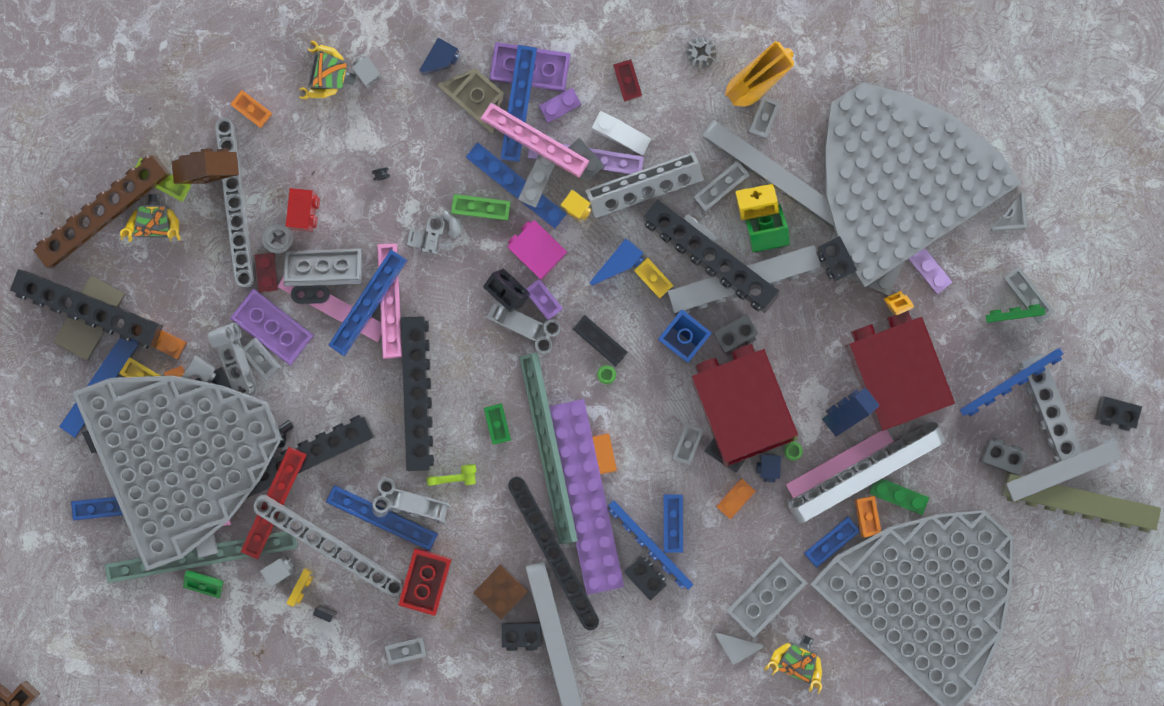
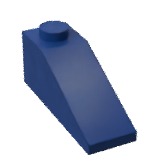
M625 239L589 284L594 286L632 269L633 266L637 268L644 260L641 257L643 252L629 240Z

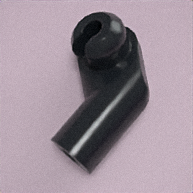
M287 420L278 427L282 437L278 445L279 448L285 446L286 433L294 428L290 420Z

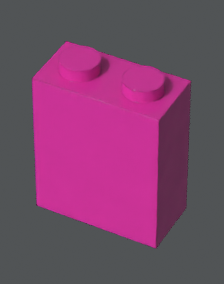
M533 220L524 224L521 228L523 232L519 236L515 234L508 241L510 244L508 249L542 280L567 254V251Z

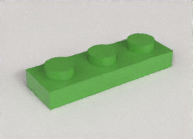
M454 194L451 214L508 221L511 201Z

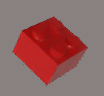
M289 189L285 227L290 230L313 232L314 228H317L318 217H315L316 209H319L320 198H318L313 190Z

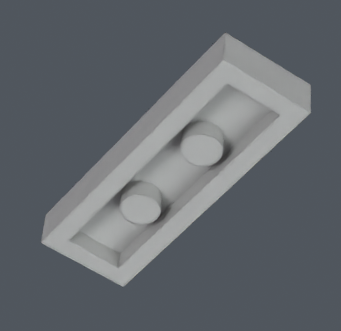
M538 155L518 201L536 208L556 164Z
M736 161L693 196V198L703 211L706 212L750 175Z
M1020 266L1003 277L1027 309H1029V305L1040 304V308L1045 307L1046 315L1034 317L1037 323L1042 322L1055 312Z

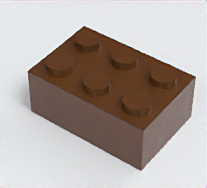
M212 148L201 149V152H191L190 155H181L179 159L171 161L174 184H208L239 175L237 152H229L228 149H218L217 152H213Z

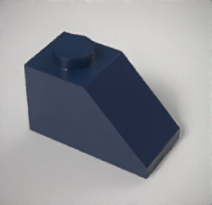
M438 37L419 70L420 73L427 75L449 69L452 64L455 65L459 60L458 48Z

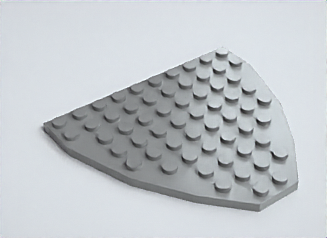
M862 82L830 104L824 148L826 198L836 236L841 237L857 269L854 274L863 288L1021 184L1009 164L996 148L952 114L908 94Z
M177 376L109 378L73 392L146 571L183 558L227 523L260 481L282 439L268 402L217 384Z
M985 510L936 514L889 526L878 534L843 551L828 563L810 585L940 706H962L978 689L1003 634L1012 586L1013 536Z

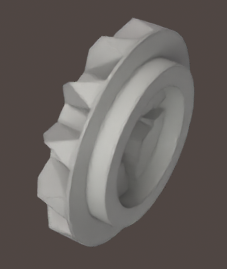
M703 36L694 38L687 45L686 57L692 65L706 67L714 61L716 47L710 39ZM706 46L704 51L706 55L696 58L698 54L696 48L701 49Z
M271 225L263 233V245L271 253L280 254L284 251L287 252L290 246H292L293 234L285 225ZM273 234H275L278 237L282 236V245L278 242L274 243L275 239Z

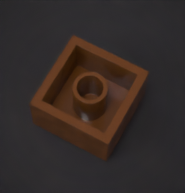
M500 564L474 591V594L493 613L502 619L528 592V589Z

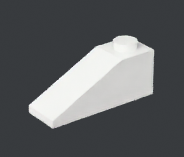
M602 111L599 112L592 126L593 132L642 156L651 141V138Z

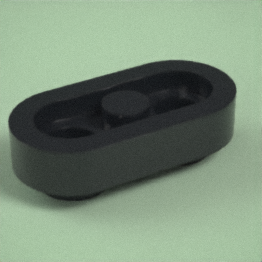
M325 285L295 286L291 291V298L297 304H323L330 297V291ZM301 291L305 293L303 298L298 297V293ZM319 291L324 292V296L321 298L317 296Z

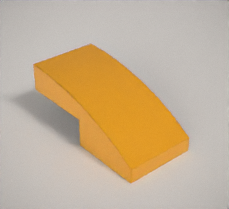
M902 291L884 298L886 306L896 316L914 308L907 295L904 296Z

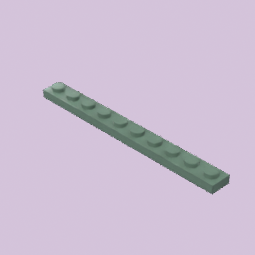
M538 353L520 356L559 544L576 542L578 540Z
M285 531L271 533L260 555L297 549V538ZM246 538L217 543L218 554L198 558L195 547L183 558L146 571L141 558L105 564L108 583L251 556L240 552L246 541Z

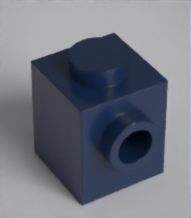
M760 455V462L756 463V474H759V478H764V482H775V479H780L781 456Z

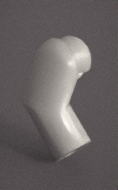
M445 210L441 217L449 223L450 231L448 234L451 238H457L461 233L460 220Z

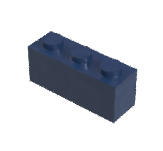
M866 387L860 391L854 390L848 395L849 399L844 397L836 403L837 407L834 404L826 410L827 415L822 420L835 437L869 416L880 406Z

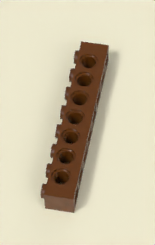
M154 155L144 157L138 167L129 169L123 179H117L110 185L111 188L108 191L100 192L94 202L85 204L79 214H74L66 220L67 223L64 226H58L51 232L52 235L50 237L41 239L33 251L46 268L53 269L169 177L171 174L160 159ZM145 170L149 172L147 180L142 178V173ZM130 182L134 184L132 192H129L127 189ZM115 194H118L119 201L114 204L112 198ZM100 206H103L104 213L100 216L98 214V208ZM87 217L89 219V225L85 228L83 226V220ZM71 229L75 233L72 239L68 237V232ZM56 241H58L60 244V247L57 251H55L53 248V245Z

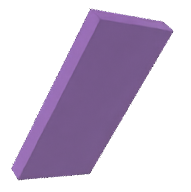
M495 42L490 81L512 84L517 45ZM537 49L531 87L565 92L571 54Z
M254 288L230 317L232 321L254 338H257L264 346L290 366L314 337L312 333Z

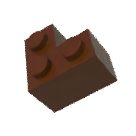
M28 681L21 683L12 693L0 683V706H30L41 693Z

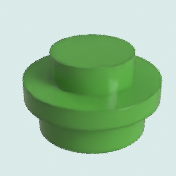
M609 365L600 367L597 372L598 380L603 384H611L616 379L615 369Z
M793 441L785 445L783 452L787 459L795 461L802 456L803 448L798 442Z

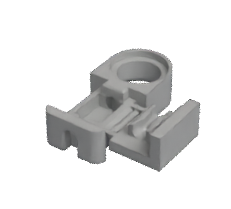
M433 215L427 220L425 232H428V234L424 233V231L418 233L415 232V229L410 228L406 246L425 247V249H421L422 252L438 254L436 248L439 235L443 234V218ZM432 219L440 220L441 227L439 229L431 228L430 221Z

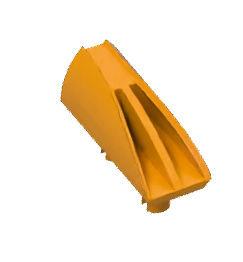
M773 42L729 81L725 96H728L734 106L745 107L755 104L794 67L793 51L790 48L784 49L780 42Z

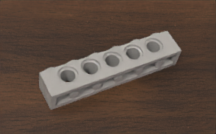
M692 152L587 189L586 193L591 203L595 218L691 184H696L704 179L699 161L695 153Z
M1039 354L1019 362L1018 372L1043 358L1044 354ZM1047 364L1044 366L1046 370L1040 373V380L1038 382L1033 381L1032 374L1028 376L1029 381L1026 382L1025 390L1029 396H1032L1034 401L1032 407L1041 418V421H1039L1040 427L1043 432L1046 431L1048 439L1046 441L1049 448L1053 449L1055 453L1054 461L1057 463L1083 451ZM1042 389L1047 392L1045 400L1039 397V392ZM1049 407L1053 408L1055 412L1052 418H1049L1046 414ZM1056 425H1059L1062 429L1059 436L1054 434V427ZM1064 443L1069 446V451L1066 454L1061 451V446Z

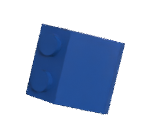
M681 309L658 338V341L688 364L712 332Z

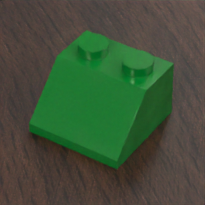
M778 204L777 214L745 220L752 253L790 245L788 225L781 204Z

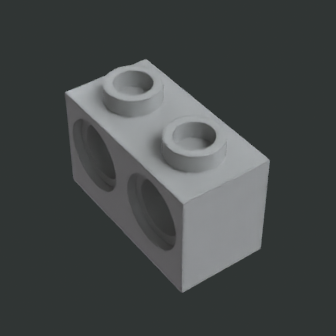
M284 556L260 570L269 586L272 587L295 573V565L290 558L287 559Z

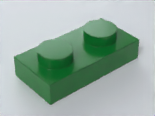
M503 404L484 407L492 445L511 441Z
M187 570L184 575L183 588L220 599L224 581Z

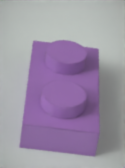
M571 88L539 105V108L547 122L550 123L582 104L574 89Z
M540 279L527 288L531 293L530 299L547 320H550L563 309Z

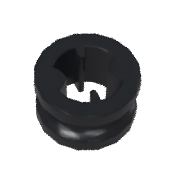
M388 167L371 171L375 175L373 180L380 181L390 178V174H387Z

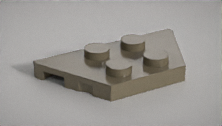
M476 68L437 84V87L491 134L495 132V128L481 121V117L490 103L501 108L504 93Z

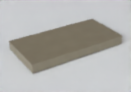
M92 275L81 292L119 307L125 296V293ZM88 305L83 307V313L86 315L89 312ZM102 312L100 315V319L104 322L107 318L106 312ZM67 317L54 343L89 361L104 334V331H102L103 327L96 325V328L84 324L85 320L79 318L76 321Z

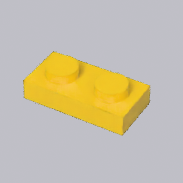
M649 258L634 270L659 299L674 286Z
M131 357L128 358L119 373L124 377L161 376Z
M308 568L303 569L286 604L294 607L296 604L301 603L305 595L302 593L305 586L309 587L314 578L311 576L312 570Z

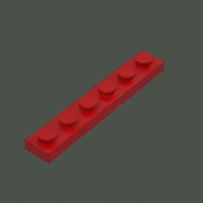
M290 446L288 447L266 496L284 505L307 454ZM264 501L260 509H266L268 504ZM280 511L274 514V517L276 519L278 518ZM257 515L240 552L258 560L274 524Z

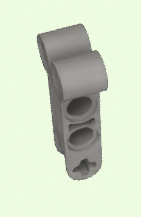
M492 301L494 303L488 315H485V318L535 341V348L540 354L545 355L552 351L553 344L550 338L558 336L561 332V326L558 321L551 319L543 324L516 310L509 312L499 302ZM551 323L558 326V330L554 334L547 331V326ZM544 340L548 341V350L541 351L539 343Z
M231 323L208 333L209 342L213 348L218 350L231 388L236 391L241 390V393L249 396L255 394L257 387L239 340L242 336L239 325ZM229 350L233 351L234 357L230 355ZM236 368L240 370V375L236 372Z
M383 478L379 481L377 487L379 496L374 499L372 504V512L375 516L384 517L391 511L436 524L444 525L446 523L444 521L447 508H450L448 503L395 489V484L390 478ZM388 485L391 487V490L384 492L381 490V486ZM383 503L386 508L378 510L376 504ZM439 508H441L440 515L437 517Z

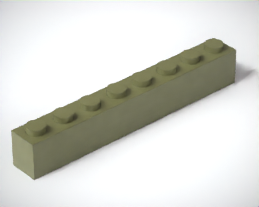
M1007 473L1005 483L1022 476ZM1004 483L1002 496L1007 497L1006 501L1013 502ZM1058 484L1019 499L1026 501L1025 505L1037 508V504L1045 505V510L1056 512V508L1063 510V514L1072 516L1076 512L1082 514V518L1093 520L1094 517L1101 518L1100 522L1112 524L1113 521L1120 522V527L1131 529L1132 525L1138 526V531L1150 533V529L1157 531L1161 512L1160 507Z

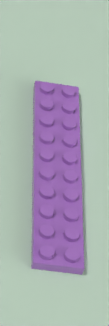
M581 399L549 406L578 540L576 541V547L586 594L622 588L624 583L585 401Z

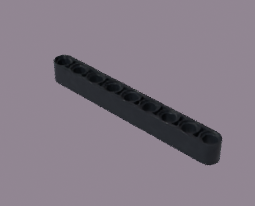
M513 477L508 483L509 491L581 624L587 630H595L599 625V617L525 480L521 477ZM514 480L522 482L521 490L515 491L512 488ZM523 497L531 499L532 504L530 507L525 508L521 505ZM532 514L540 516L541 522L539 524L531 523L530 516ZM541 531H547L550 534L548 541H542L539 538ZM549 549H558L559 556L551 558L548 554ZM560 565L568 567L566 575L558 573L557 568ZM569 582L577 584L578 588L575 592L567 590L566 586ZM578 599H584L587 602V606L584 609L577 608L576 601ZM593 616L596 619V623L593 626H588L585 623L586 617Z

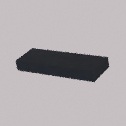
M586 315L572 329L615 367L628 353Z

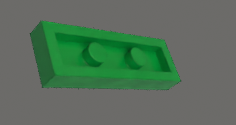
M1040 304L1029 305L1027 310H1021V307L1009 308V312L1002 313L1001 309L992 310L990 315H985L986 323L1046 315L1045 307L1040 308Z
M884 479L873 483L868 493L920 515H923L930 498Z

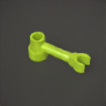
M476 464L460 466L461 474L427 477V486L464 481L465 485L476 484Z

